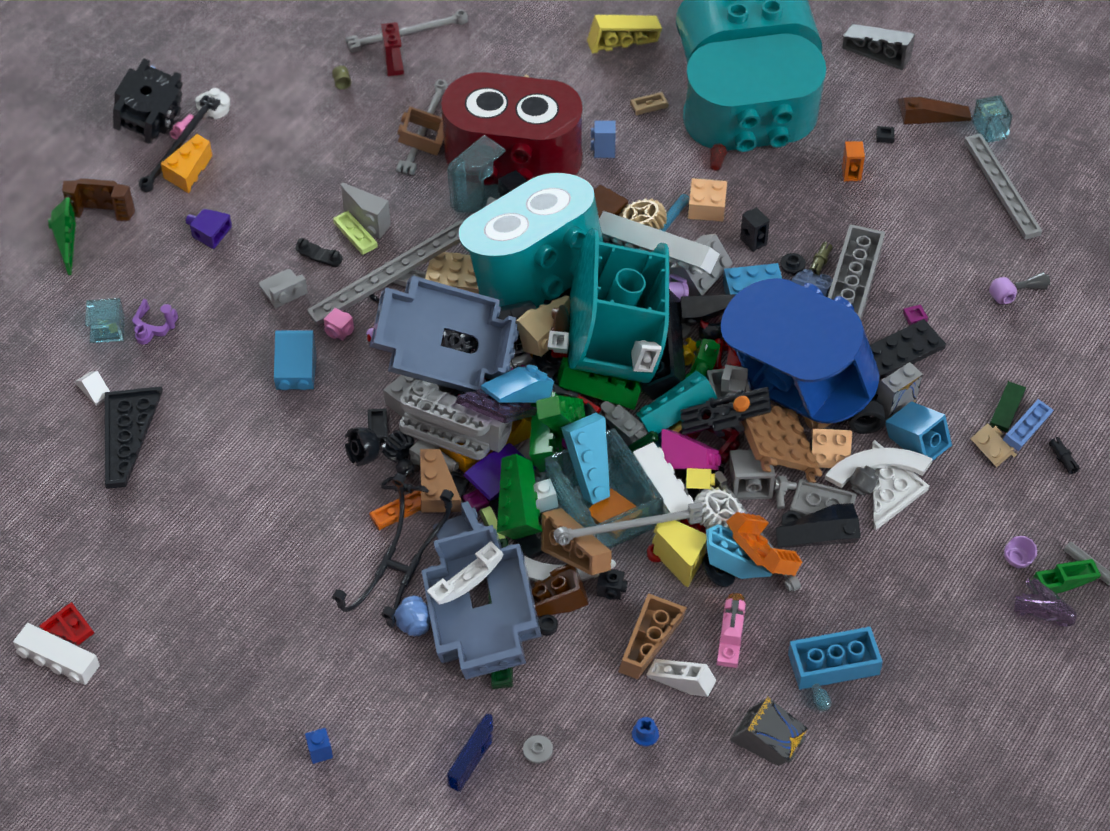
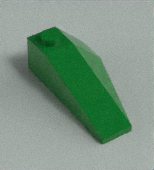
M68 197L51 211V218H48V227L52 229L67 274L72 275L76 219L70 197Z

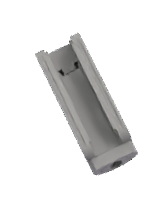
M415 379L400 396V407L404 410L405 414L399 422V429L406 435L475 460L483 459L490 450L500 452L507 443L512 429L511 415L489 409V407L478 405L461 397L450 395L447 392L439 391V385L420 379ZM421 430H429L430 432L426 433ZM457 442H462V443H464V445H459V444H456V443H457Z

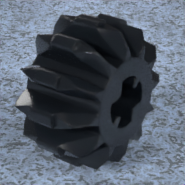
M395 430L393 434H389V437L385 439V443L382 445V452L389 460L397 463L403 458H408L410 454L409 449L414 445L415 440L412 436L406 435L400 430Z

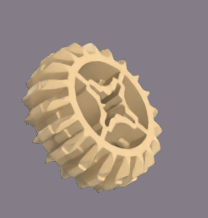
M647 198L644 200L639 199L637 202L632 201V204L626 205V208L622 209V213L619 214L620 217L658 230L663 229L664 224L667 223V213L664 206L658 200L654 201L653 198L647 200Z

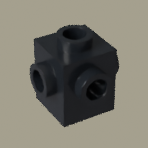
M611 569L610 571L599 573L597 596L610 600H621L622 592L626 593L628 581L624 580L625 572Z

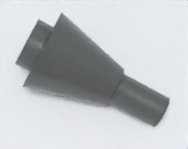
M1041 272L1026 281L1016 282L1015 287L1017 290L1023 288L1047 289V286L1050 285V278L1048 274L1045 275L1044 272Z

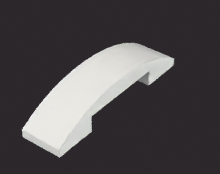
M489 542L475 553L476 560L447 582L442 578L427 590L428 594L439 605L464 595L490 574L503 557V552L492 542Z

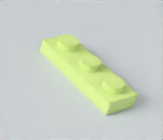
M349 211L333 218V223L362 255L378 247L376 240Z

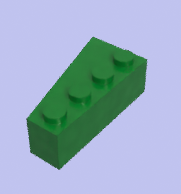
M563 357L557 375L560 387L635 410L641 392L639 382L571 369L566 357Z
M552 392L551 397L557 396L556 392ZM531 403L532 419L529 455L533 465L538 468L539 472L563 469L562 437L538 420L536 403Z
M557 395L536 400L538 420L563 439L561 427L585 417L584 403L581 398Z
M518 454L504 457L501 462L497 533L511 539L543 532L542 525L538 521L540 510L536 507L538 496L533 486L536 483L533 462Z

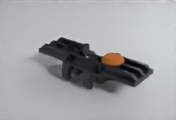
M764 387L745 393L743 390H738L737 393L716 399L712 397L704 404L681 409L682 434L687 435L713 428L718 437L725 436L723 429L734 427L738 432L745 431L741 421L771 413L769 388ZM705 413H711L709 419L703 420Z

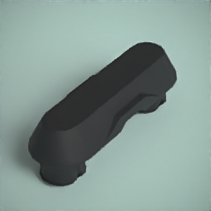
M304 238L297 240L296 251L311 260L332 267H338L343 260V256L335 249L321 248Z

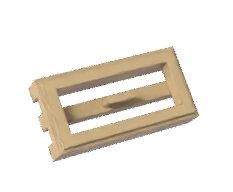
M663 92L630 100L636 115L668 108V102Z

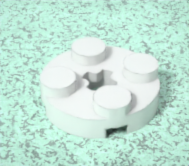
M212 88L210 91L196 97L197 112L202 108L199 101L205 94L209 95V98L214 97L221 100L219 107L215 111L209 109L204 118L208 119L209 116L213 117V119H218L229 112V96L218 88Z

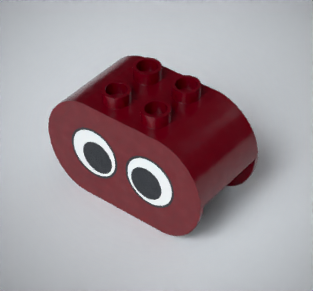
M474 72L457 78L445 90L441 102L445 159L450 169L458 176L489 186L493 184L499 185V178L515 170L527 181L550 173L572 175L578 173L582 164V101L579 94L568 84L556 80Z

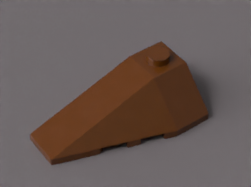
M924 97L898 98L904 125L972 121L969 106Z
M569 564L554 569L550 572L551 576L542 582L540 580L534 583L535 586L531 588L537 617L547 614L568 613L589 605L577 568Z

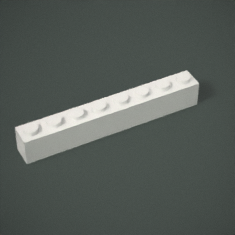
M603 211L599 219L603 240L609 241L611 239L613 243L619 246L625 244V247L637 248L648 252H653L659 243H666L669 248V263L674 265L677 262L679 266L685 269L691 267L693 271L699 274L703 272L711 274L720 255L706 245Z

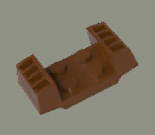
M86 178L63 181L62 192L64 199L70 197L74 215L77 218H81L84 208L114 210L117 221H130L135 212L130 186L117 184L116 181Z

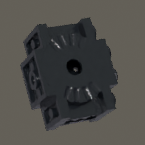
M147 59L142 60L137 70L129 68L114 93L113 128L120 131L121 127L143 135L145 136V142L149 144L153 142L154 138H158L160 132L165 134L168 129L172 128L175 116L178 117L181 112L182 74L175 72L173 76L151 67L150 61Z

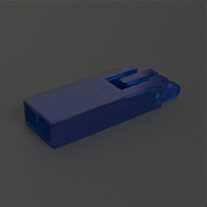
M491 714L484 716L447 772L448 787L461 792L491 745V732L493 730V716Z

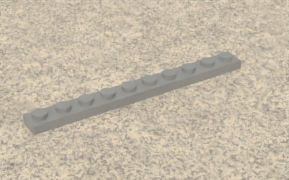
M461 219L307 309L308 314L315 324L319 326L324 323V318L334 308L341 311L348 309L460 243L459 229L464 221Z

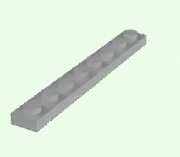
M982 134L965 137L964 143L1023 238L1026 240L1041 236L1042 229Z

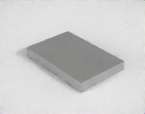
M799 479L790 511H795L804 517L833 504H854L857 493Z

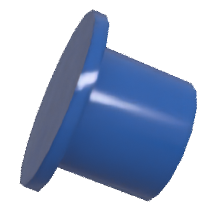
M649 717L640 718L633 727L632 738L638 745L651 746L659 738V730L654 720Z

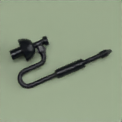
M403 458L397 463L396 471L406 478H411L415 475V472L420 471V466L413 464L409 459ZM394 477L385 479L381 484V488L397 492L396 485L385 486ZM404 484L405 492H429L425 486L414 487L411 484Z

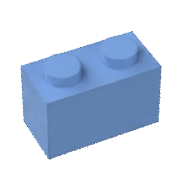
M595 121V128H591V138H594V140H591V151H594V158H615L616 121Z

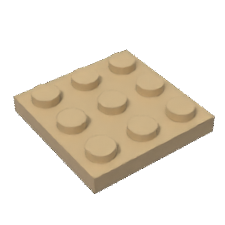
M443 252L429 260L425 279L479 294L470 255Z

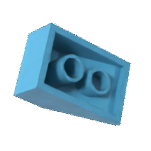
M527 365L526 367H517L482 384L481 389L499 403H536V400L551 397L554 380L548 377L547 373L538 370L537 366Z

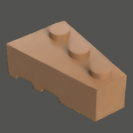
M420 449L421 486H425L429 490L428 493L421 492V512H446L444 501L440 499L444 489L454 493L451 512H461V498L441 450Z

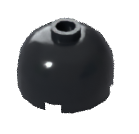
M366 427L351 428L347 431L345 438L348 437V443L345 444V449L349 460L352 463L356 462L358 467L373 462L379 455L381 447L379 437Z

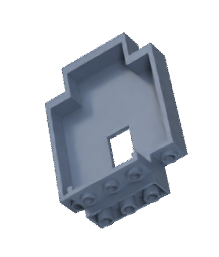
M412 275L407 280L405 292L387 287L381 292L369 347L392 353L388 368L389 372L476 395L481 392V385L486 383L484 378L492 380L511 371L510 360L513 359L515 354L513 346L518 338L519 331L517 330L518 324L515 323V317L508 316L504 320L498 319L501 311L499 306L500 300ZM444 329L474 337L478 342L477 351L470 354L441 346Z
M493 525L483 526L476 530L461 532L458 535L443 537L440 540L434 541L441 565L430 566L421 571L436 652L441 663L459 659L461 671L465 679L525 664L526 660L522 642L541 637L542 635L525 558L520 544H511L502 548L500 538ZM489 542H492L503 552V557L487 576L492 600L491 604L473 608L469 591L452 601L440 605L428 594L427 590L442 578L447 582L476 560L475 553Z

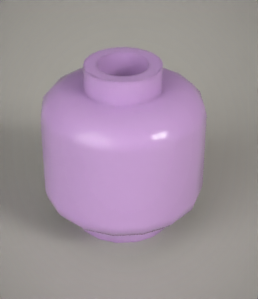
M1000 277L993 280L989 293L997 303L1009 304L1016 298L1017 288L1008 278Z

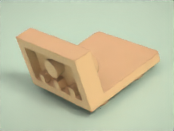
M811 430L812 454L816 457L819 468L831 469L838 462L851 456L852 430Z

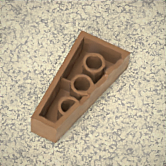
M562 508L542 513L541 551L591 576L611 570V550L593 535L575 537L567 545H560L556 542L553 535L557 528L566 527L572 530L584 528Z
M648 593L623 656L619 673L639 679L681 623L687 607Z

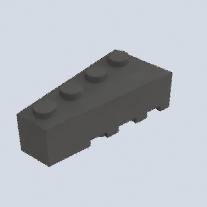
M851 24L843 37L842 48L904 70L912 56L915 33Z

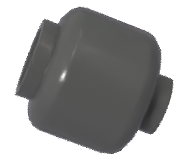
M867 465L864 468L857 467L849 481L852 485L851 489L864 496L865 494H871L879 481L878 476L875 475L876 470Z

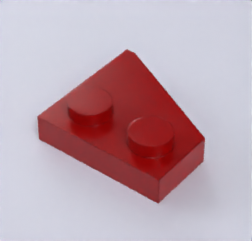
M72 602L39 625L42 630L75 645L81 644L95 633Z

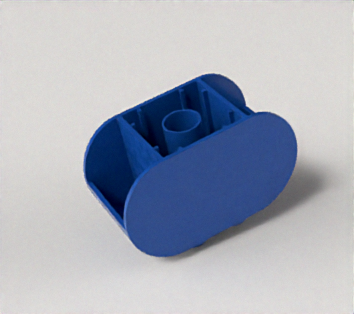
M773 278L761 280L747 286L736 294L727 305L721 320L722 336L725 342L735 350L742 367L748 369V384L752 391L768 387L770 400L792 409L813 421L826 424L841 422L853 417L863 410L874 397L879 385L878 366L859 316L854 311L852 304L843 297L836 296L832 300L825 297L821 290L811 283H805L801 286L787 279Z

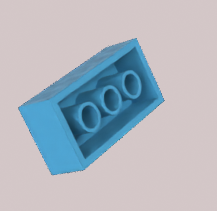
M871 627L790 641L788 656L799 690L880 675L883 661Z

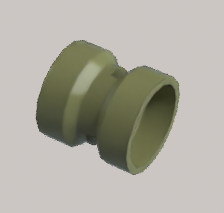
M335 67L332 70L335 86L341 90L349 88L352 82L347 67Z

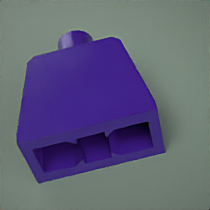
M202 209L197 216L189 214L186 218V224L190 225L193 238L212 249L216 248L232 228L229 214Z

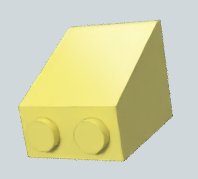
M678 521L656 524L654 529L656 534L652 541V544H654L653 553L660 557L664 565L684 586L689 587L702 563L703 556L706 554V534Z

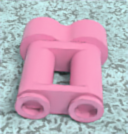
M189 114L181 122H177L170 131L171 137L178 139L194 116Z

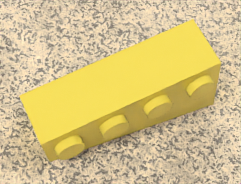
M595 15L587 42L592 54L598 53V50L602 49L609 51L613 47L618 46L625 48L634 43L637 45L658 41L662 27L657 16Z

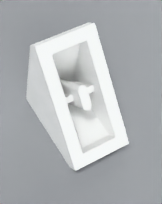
M98 371L89 372L75 381V384L96 406L105 401V392H110Z

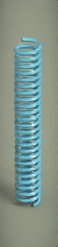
M682 194L669 209L666 219L668 223L664 224V228L661 231L665 232L690 200L687 195Z

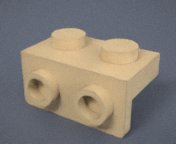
M987 423L970 439L998 467L1010 455L1015 457L1017 454L1013 451V447L1003 441L1001 438L1003 433L996 426L992 428Z

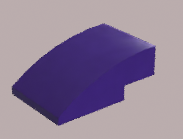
M509 443L500 452L493 451L478 461L464 473V476L491 501L499 497L502 458L514 454L526 457Z

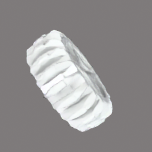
M710 487V489L702 490L694 503L701 502L703 504L700 525L706 527V530L717 524L730 529L726 521L736 512L744 513L745 511L741 509L742 504L737 502L738 498H733L731 496L732 493H726L725 489L721 491L719 487L715 489Z

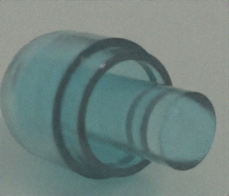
M814 684L811 688L814 692L812 700L816 708L820 711L829 710L832 706V700L828 692L821 689L819 684Z

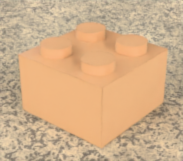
M692 178L688 219L724 222L727 181Z

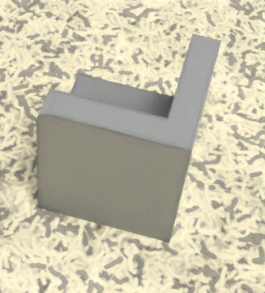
M726 364L721 381V391L737 393L738 390L745 391L748 369Z

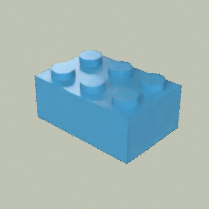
M779 264L724 269L723 286L725 294H738L747 286L761 280L782 279Z

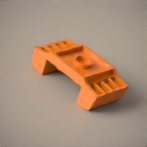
M736 512L726 521L733 532V539L757 566H764L772 574L796 575L802 564L798 554L791 550L771 548L767 544L768 540L760 535L769 524L767 520L760 515Z

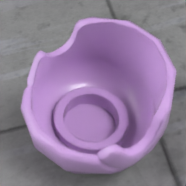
M1026 536L1014 537L1004 549L1006 561L1018 569L1029 566L1037 556L1035 543Z

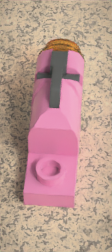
M739 593L729 594L725 601L717 658L718 666L738 667L746 607L745 598Z

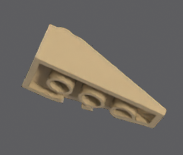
M566 295L553 300L548 305H540L537 309L527 310L516 320L524 352L541 357L549 350V332L554 322L552 310L560 305H565L570 317L569 296Z

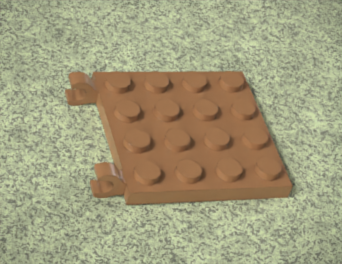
M771 405V413L741 421L756 460H760L763 471L771 472L770 465H781L805 471L807 481L812 483L816 482L815 476H822V471L817 464L816 457L812 454L810 443L805 436L804 429L795 411Z

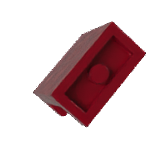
M398 23L381 24L387 76L404 75L400 51L402 43Z

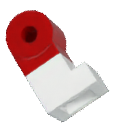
M550 331L548 349L552 350L551 355L556 358H567L570 343L569 333Z

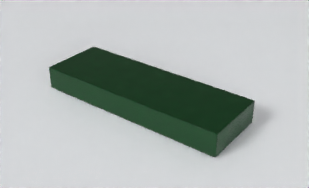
M1008 381L991 419V427L994 428L996 426L999 430L1008 433L1026 387Z

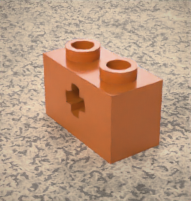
M863 141L845 142L842 160L844 181H861L865 159Z

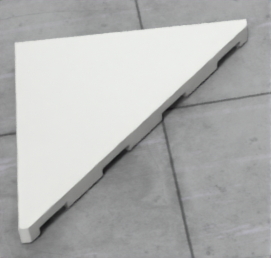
M876 440L873 441L872 449L884 448ZM898 466L874 469L876 470L875 475L879 478L873 490L874 530L880 528L929 489V485L914 472L900 469Z

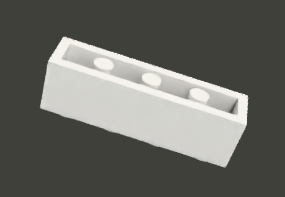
M652 442L634 451L632 461L664 513L688 510V504L694 503L690 495L685 493L682 481L675 477L672 465L665 461L662 449L660 447L657 448L656 444Z
M29 623L25 625L13 641L16 653L22 658L28 657L39 666L49 667L54 673L58 675L63 674L74 683L80 682L86 685L100 666L95 654Z

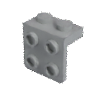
M286 269L259 283L261 290L275 308L308 293L305 277L302 274L296 276L291 269Z

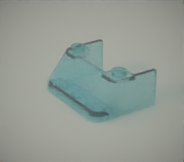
M483 135L456 157L448 166L451 208L456 212L476 213L486 207L490 196L495 199L500 198L498 186L495 184L484 185V179L493 173V161L505 152V149L486 135Z

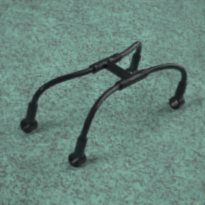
M396 473L392 480V483L397 487L400 498L398 526L393 542L388 547L379 564L373 581L362 596L348 607L345 604L347 594L344 591L336 589L332 596L333 600L337 602L339 609L343 612H349L367 598L379 579L382 578L387 567L405 573L400 583L401 586L394 608L385 606L381 613V616L386 619V624L390 628L395 626L396 609L399 607L403 592L408 587L422 559L421 555L450 515L452 498L454 496V493L450 490L444 489L442 491L440 499L444 501L446 512L439 524L422 544L417 554L414 555L410 565L393 561L391 559L401 534L405 511L404 483L406 477L399 473Z

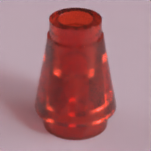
M715 144L710 149V168L714 171L721 169L727 155L724 145Z

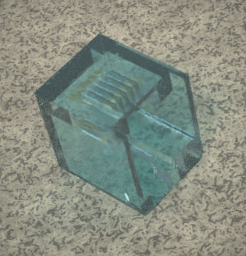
M1002 96L977 99L972 122L978 133L982 134L987 143L1007 139L1012 114Z
M120 298L86 300L85 326H90V343L124 341L125 316Z

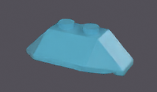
M717 524L706 530L707 551L711 565L740 579L770 577L772 575L764 566H757L733 539V532L730 529Z

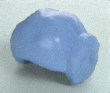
M415 595L402 600L395 613L398 628L409 636H421L428 632L431 621L428 605L424 603L421 597Z

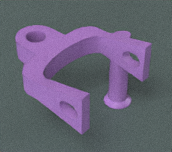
M143 299L132 319L135 326V338L139 344L149 343L154 335L165 336L169 329L176 327L175 322L178 320V315L175 309L171 311L169 304H164L160 308L166 319L163 326H152L141 321V318L150 309L147 300Z

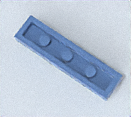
M1038 399L1003 438V441L1019 451L1054 410Z

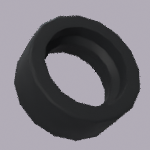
M870 401L863 410L848 419L850 428L859 434L879 431L886 423L884 408L875 401ZM862 416H874L869 419H859Z

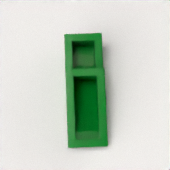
M1089 559L1057 564L1054 569L1037 571L1031 582L1038 597H1045L1085 585L1100 578L1101 574L1094 560Z

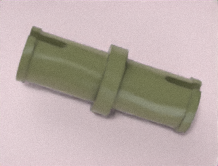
M823 242L818 253L813 257L814 261L809 270L814 271L816 269L814 273L816 275L820 274L823 265H826L828 262V256L833 249L830 243L826 249L828 242Z

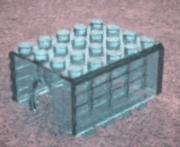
M615 428L606 431L609 487L637 507L604 522L596 524L591 517L589 508L593 504L583 499L568 449L545 458V478L551 479L557 494L558 503L566 513L584 528L663 514V497ZM656 524L593 534V536L610 549L654 529Z

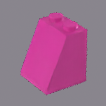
M662 429L661 449L664 453L665 461L670 463L674 470H687V468L718 470V466L721 465V455L718 450L680 432Z

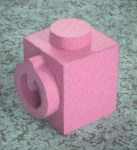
M334 308L324 318L326 334L333 339L339 338L343 341L354 330L353 317L349 313H344Z

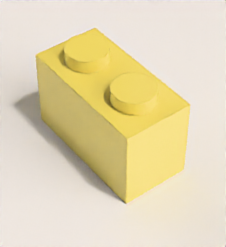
M687 468V489H710L711 486H715V474L712 473L711 469Z

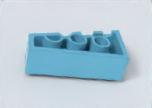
M594 413L561 427L583 499L591 504L610 497L606 421L604 416Z

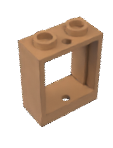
M409 106L408 112H404L401 118L403 125L400 124L397 134L400 135L398 142L437 156L444 138L442 118ZM411 122L437 131L435 140L406 131L408 123Z

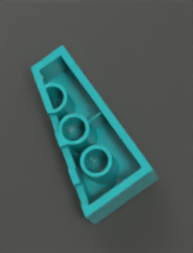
M695 371L654 402L642 407L636 415L648 433L654 431L659 434L662 432V429H667L681 420V409L704 404L709 398L713 397L716 399L718 397L708 379L698 371Z

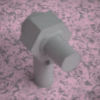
M778 476L774 481L773 490L777 493V509L785 508L784 495L787 489L796 490L797 483L787 481L786 476Z

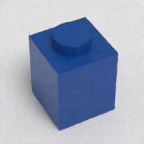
M326 728L305 733L312 764L333 758Z

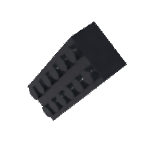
M670 289L669 324L662 358L652 380L649 383H642V390L653 400L659 398L686 379L680 299Z

